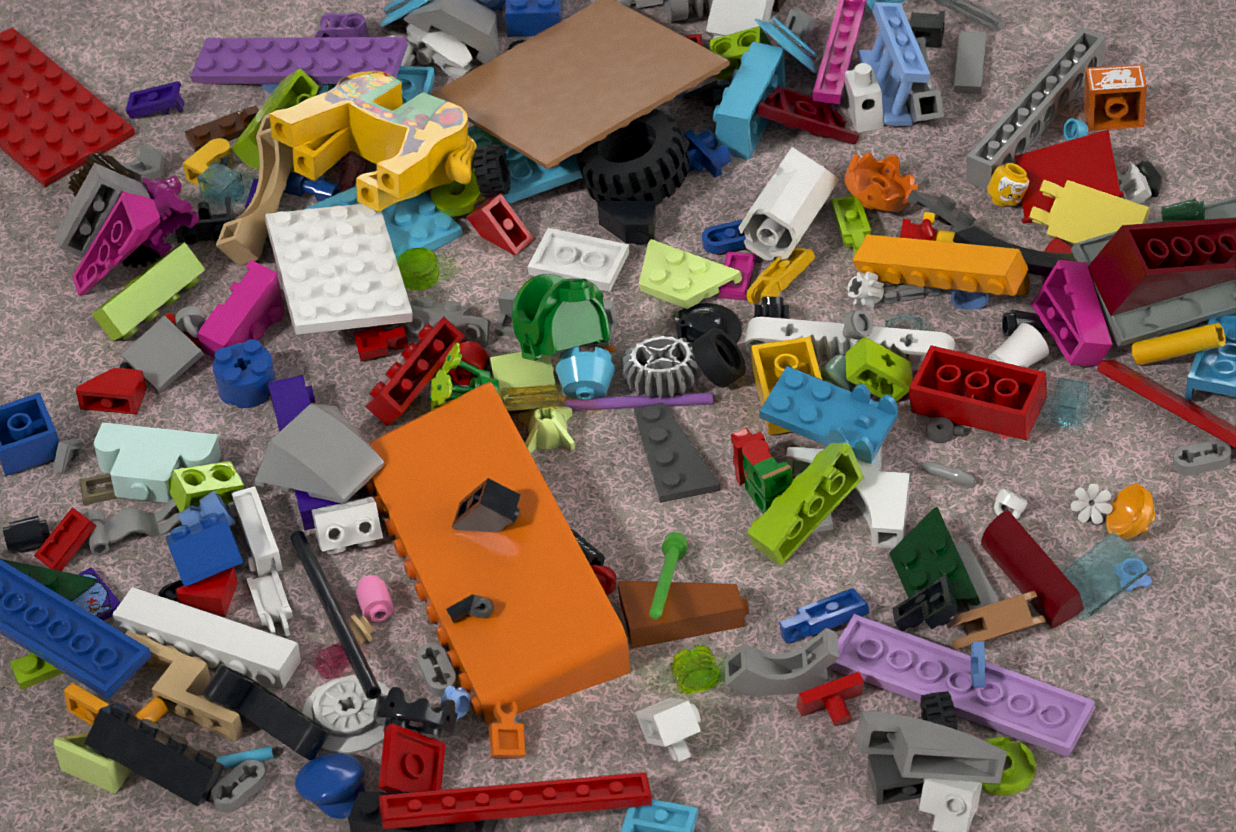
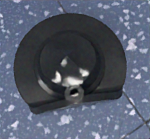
M700 303L688 309L683 308L678 312H674L678 339L686 338L687 342H694V340L713 328L724 331L735 343L740 338L741 323L734 312L724 306Z

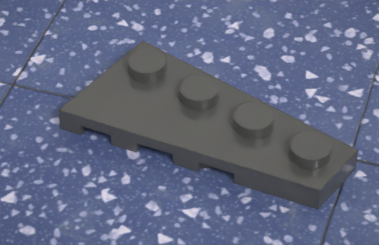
M664 403L634 408L635 419L660 503L720 491L719 482Z

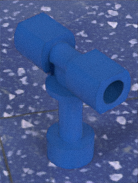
M341 159L333 166H337L340 163ZM327 170L316 181L301 174L290 172L284 193L302 197L304 192L314 194L316 201L321 202L341 193L339 183L327 181L325 177L328 172Z

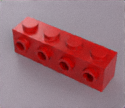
M444 316L433 326L427 323L417 334L420 340L417 344L413 342L409 344L401 354L404 358L400 364L396 361L387 370L385 375L388 379L385 383L379 381L369 392L372 398L365 407L386 426L390 425L404 413L446 361V357L454 344L460 343L465 337Z

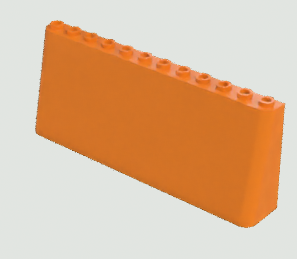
M492 382L485 383L369 442V445L383 459L385 466L364 487L368 494H374L375 497L373 499L376 502L378 515L384 514L385 516L383 519L384 528L388 536L394 535L396 539L393 540L397 556L399 558L404 557L406 560L404 568L409 580L415 578L417 582L414 584V588L419 601H426L427 603L425 611L430 624L437 623L438 628H436L438 640L442 647L447 645L450 650L447 651V656L453 669L458 668L461 673L458 674L461 687L465 688L466 692L470 691L471 693L470 705L475 716L481 715L485 724L488 725L497 721L494 716V706L498 701H501L500 708L506 714L510 713V704L512 701H515L517 704L516 714L631 673L628 641L622 623ZM487 478L520 494L517 505L520 508V512L516 521L512 525L508 524L500 532L460 531L452 528L460 501ZM472 594L488 598L492 602L493 612L486 618L467 615L453 623L446 608Z

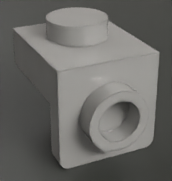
M147 144L141 145L139 160L123 164V166L135 176L136 181L143 183L142 178L144 177L148 180L161 178L165 153Z

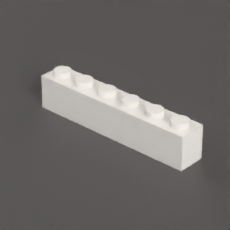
M133 587L113 613L116 629L124 634L128 630L138 635H146L153 641L164 646H172L190 657L201 658L207 663L209 668H216L223 664L249 678L257 680L265 687L275 686L284 689L301 663L298 643Z

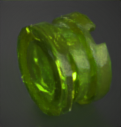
M421 247L406 250L400 255L397 264L404 286L407 289L415 291L425 290L436 284L439 279V269L437 267L438 260L434 252Z
M695 645V649L687 651V648H684L673 656L674 662L670 663V669L676 678V685L682 693L690 695L709 690L718 683L721 677L720 669L715 663L712 650L707 646Z

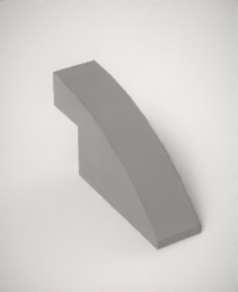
M861 710L855 737L860 753L893 755L901 776L907 778L1000 783L1007 755L1003 749L956 729L917 718L884 712Z

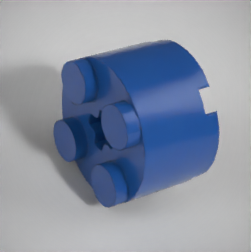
M250 339L243 343L220 348L215 352L213 372L219 397L224 403L237 405V408H252L263 404L270 398L268 382L276 381L271 354L266 348L261 346L258 340Z

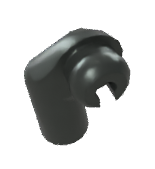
M1141 161L1140 164L1135 166L1146 177L1152 193L1150 197H1158L1162 176L1151 162Z

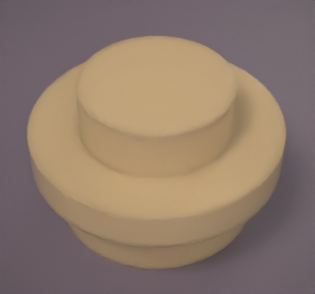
M355 614L352 615V620L348 623L356 640L360 645L365 641L371 642L373 638L370 634L374 632L371 624L364 616L358 619Z

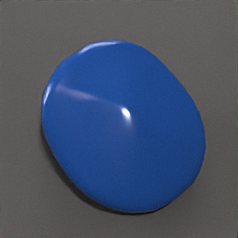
M324 754L307 762L300 769L296 776L295 787L302 798L317 805L331 818H347L350 815L358 793L366 792L362 782L364 768L356 758L349 754Z

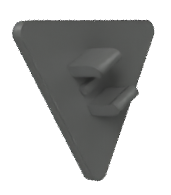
M716 80L684 94L683 97L687 99L703 96L706 106H714L722 102L723 92L726 87H730L732 82Z

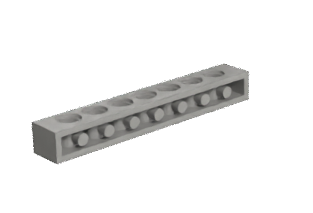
M1084 28L1079 30L967 155V182L987 190V185L998 166L1006 165L1007 163L1015 164L1014 156L1025 153L1085 85L1086 68L1101 67L1105 63V36Z

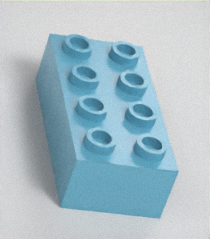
M752 42L748 52H744L742 55L739 69L734 70L730 87L725 88L720 106L717 105L715 107L713 121L716 122L717 128L714 137L718 147L724 145L729 150L730 156L750 160L770 120L757 116L756 111L760 103H764L767 96L773 93L777 86L786 88L784 48Z

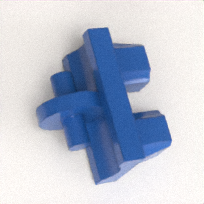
M691 129L685 132L684 137L689 141L687 148L690 159L688 172L694 169L697 172H701L705 167L715 178L722 175L721 167L731 162L729 150L724 145L711 150L717 144L714 135L708 129L698 135Z

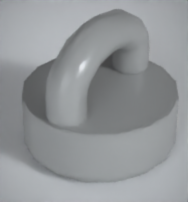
M188 306L179 310L175 315L177 328L182 332H189L191 336L197 338V332L206 321L203 310L199 307Z
M858 308L845 315L842 331L845 338L851 337L859 340L872 333L873 321L866 310Z

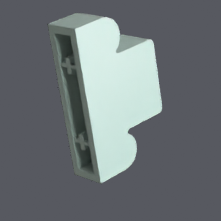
M102 422L94 440L100 470L110 473L115 496L126 499L168 503L173 499L169 491L174 469L219 463L222 455L218 434Z

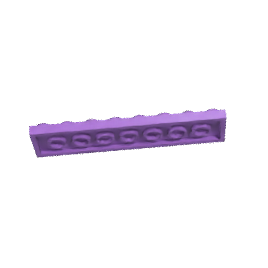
M405 37L206 38L190 77L193 83L280 84L284 78L298 68H301L316 84H337L346 75L364 71H382L396 78L408 43Z

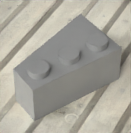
M94 163L55 233L60 249L83 258L122 192L150 198L145 184Z

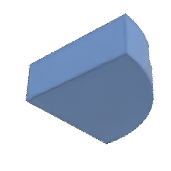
M973 641V644H971V682L973 688H985L984 641Z

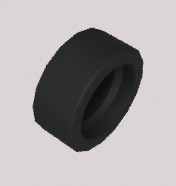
M713 328L694 340L692 349L695 360L703 374L713 384L725 388L745 375L746 365L742 353L736 343L724 331Z

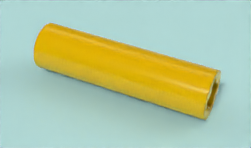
M1213 323L1134 342L1132 344V355L1136 364L1141 366L1210 350L1225 345V332L1220 323Z

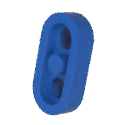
M743 219L705 229L702 233V246L704 250L712 254H721L727 251L746 248L744 243L746 239L744 232L741 234L739 231V226Z

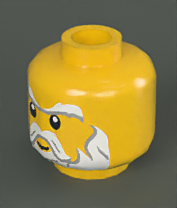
M1007 163L995 169L987 185V192L992 197L991 200L994 204L1006 207L1015 206L1021 202L1029 185L1027 173L1022 167L1013 163Z

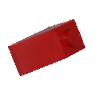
M501 193L485 200L466 216L482 238L513 255H517L534 240V237Z
M112 368L77 386L75 392L80 410L137 415L147 387L142 370Z

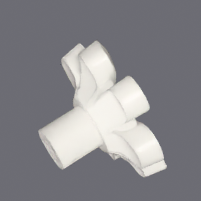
M1092 483L1087 491L1082 487L1075 491V495L1079 500L1071 503V509L1074 512L1080 511L1078 515L1080 522L1085 523L1089 517H1092L1094 524H1100L1103 522L1101 514H1110L1112 512V505L1107 503L1111 499V494L1108 490L1099 492V486Z

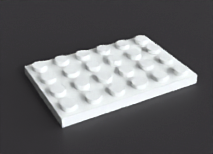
M364 204L266 214V226L295 335L412 322V309L382 211L378 212Z

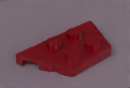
M777 86L773 93L767 96L764 103H760L756 111L757 116L780 122L791 129L800 128L817 137L823 135L852 145L856 144L860 137L857 131H849L845 128L846 119L836 111L832 104L812 101L813 96Z

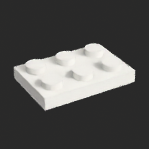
M548 228L528 265V274L532 276L553 274L565 279H587L600 290L610 292L630 253L629 244Z

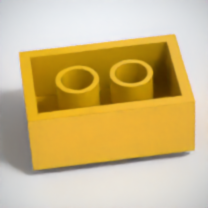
M810 336L751 346L752 372L761 407L764 405L786 366L822 380ZM765 421L769 435L792 432Z

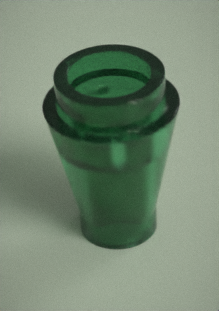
M1196 198L1168 206H1161L1162 222L1205 220L1204 201H1196Z

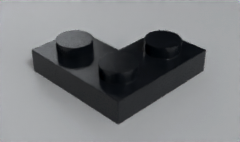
M946 574L892 608L894 622L901 631H905L909 627H917L923 621L932 630L939 625L948 624L959 613L953 583Z

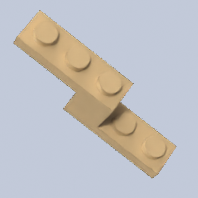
M127 630L126 635L150 649L152 657L144 666L163 673L151 689L153 697L160 698L166 704L169 713L237 742L244 733L240 715L229 707L219 706L212 703L206 697L201 696L211 680L207 663L199 657H190L183 654L172 646L159 644L146 635H138Z

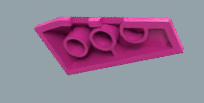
M122 192L72 276L79 296L86 295L145 242L152 230L158 226L160 215L153 199Z

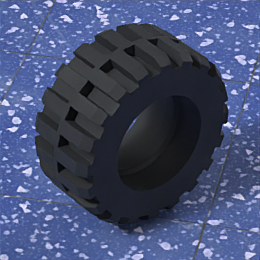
M657 109L636 118L626 127L613 131L605 139L592 143L585 147L582 152L576 154L577 164L591 198L596 200V203L598 201L655 200L656 206L662 203L665 197L670 198L675 193L676 187H681L685 180L684 177L688 174L690 162L678 124L675 123L671 116ZM641 156V157L638 158V159H635V160H633V161L626 162V161L629 160V159H632V158Z

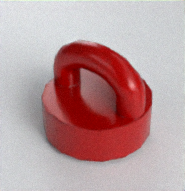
M590 565L605 594H611L617 586L614 570L606 566Z

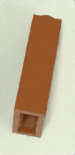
M618 582L619 601L632 649L745 627L744 615L749 614L746 596H740L737 584L671 582L662 616L659 619H652L649 611L658 582Z

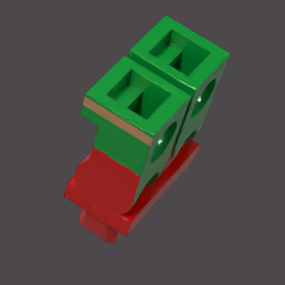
M747 428L731 434L736 481L740 486L745 484L747 493L764 514L770 508L773 500L777 496L782 495L792 484V468L786 461L779 464L769 453L768 443L765 442V437L761 432L752 435Z

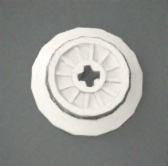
M356 675L339 677L326 682L316 688L305 701L302 713L330 732L321 747L328 752L345 754L362 752L384 740V726L378 724L373 719L377 698L370 700L365 696ZM377 681L381 689V696L388 695L390 691L388 687Z

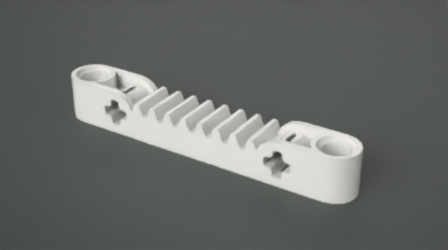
M755 317L748 323L743 348L751 356L752 345L810 336L816 359L820 360L823 355H827L829 361L835 355H845L861 339L845 338L842 333L844 324ZM873 326L872 333L867 336L870 340L905 359L906 354H909L912 371H918L930 345L950 350L955 348L954 339L942 332ZM908 339H911V345H908Z

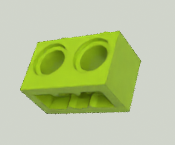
M761 26L710 39L709 50L726 58L730 63L729 66L720 70L716 75L718 80L732 78L734 70H738L741 65L743 53L748 52L752 42L771 45Z
M231 461L174 469L169 493L180 512L191 505L200 506V499L213 490L229 509L228 504L234 502L232 493L243 490L244 484Z

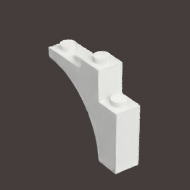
M881 446L871 464L856 458L864 478L846 497L864 515L871 532L872 547L894 548L905 536L909 500V473L881 471ZM788 447L786 459L792 468V476L803 473L813 462L817 453L824 449Z

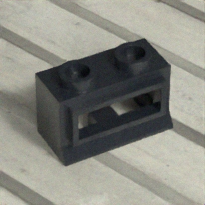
M225 197L226 214L211 215L209 204L207 202H200L198 204L200 220L192 228L180 225L175 230L177 242L193 245L198 241L204 240L218 241L224 223L234 220L231 197Z

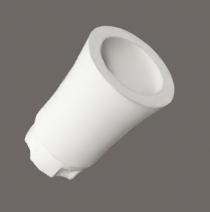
M1022 323L999 348L988 356V359L1028 368L1049 355V348L1038 330L1027 323Z

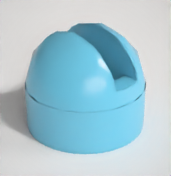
M1068 119L1063 128L1064 137L1069 141L1087 136V124L1080 119Z

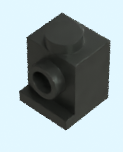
M939 11V14L912 12L908 22L915 38L924 37L926 47L941 48L945 31V11Z

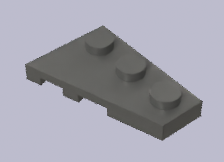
M912 190L906 199L913 205L929 208V212L935 214V220H939L949 226L953 225L950 230L954 233L976 226L991 236L995 235L988 228L975 224V217L964 210H958L955 207L957 203L946 195L937 197Z

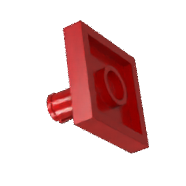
M393 723L386 726L378 789L385 792L441 790L446 743Z

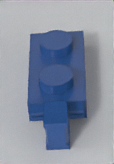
M850 588L798 608L796 615L779 622L781 637L787 644L801 641L803 637H810L811 635L821 633L825 628L830 629L850 622L854 614L859 616L870 614L869 605L855 589Z

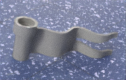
M171 499L160 511L155 513H147L137 508H128L111 518L105 519L104 514L99 510L85 512L83 515L97 525L87 538L91 553L95 556L104 555L109 551V543L117 542L134 532H143L152 537L169 533L176 524L181 522L178 517L179 513L174 514L165 523L159 525L157 523L164 521L171 511L177 508L174 500Z

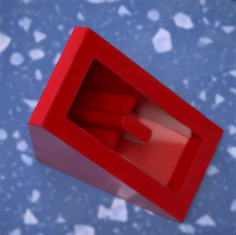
M232 567L186 587L183 585L175 589L178 603L220 617H226L238 584L235 569Z

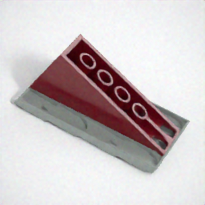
M1236 196L1146 223L1122 225L1118 231L1075 243L1071 248L1077 262H1086L1104 320L1110 333L1113 334L1112 337L1117 347L1159 337L1163 333L1195 326L1199 322L1236 313Z

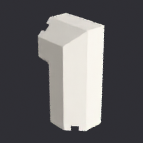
M791 147L779 168L773 174L739 226L740 233L744 232L746 237L744 240L746 248L766 261L774 260L778 256H782L780 260L788 259L840 179L826 168Z

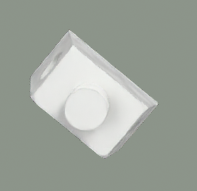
M858 64L855 66V70L845 73L844 101L855 130L859 133L884 128L882 92L874 70L869 64ZM867 100V110L862 108V103Z

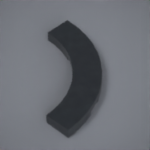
M976 226L956 232L953 238L954 243L1019 249L1028 266L1027 273L1048 277L1058 260L1077 261L1072 253H1053L1024 248L993 237Z

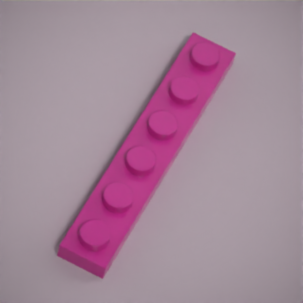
M866 0L838 1L814 86L812 101L826 104L841 103L845 73L850 69L866 10Z

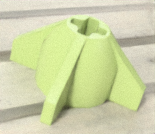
M543 406L542 408L523 410L518 414L519 421L527 425L528 438L525 445L530 454L537 447L540 449H553L562 445L571 451L575 448V442L568 434L566 422L572 416V409L570 407Z

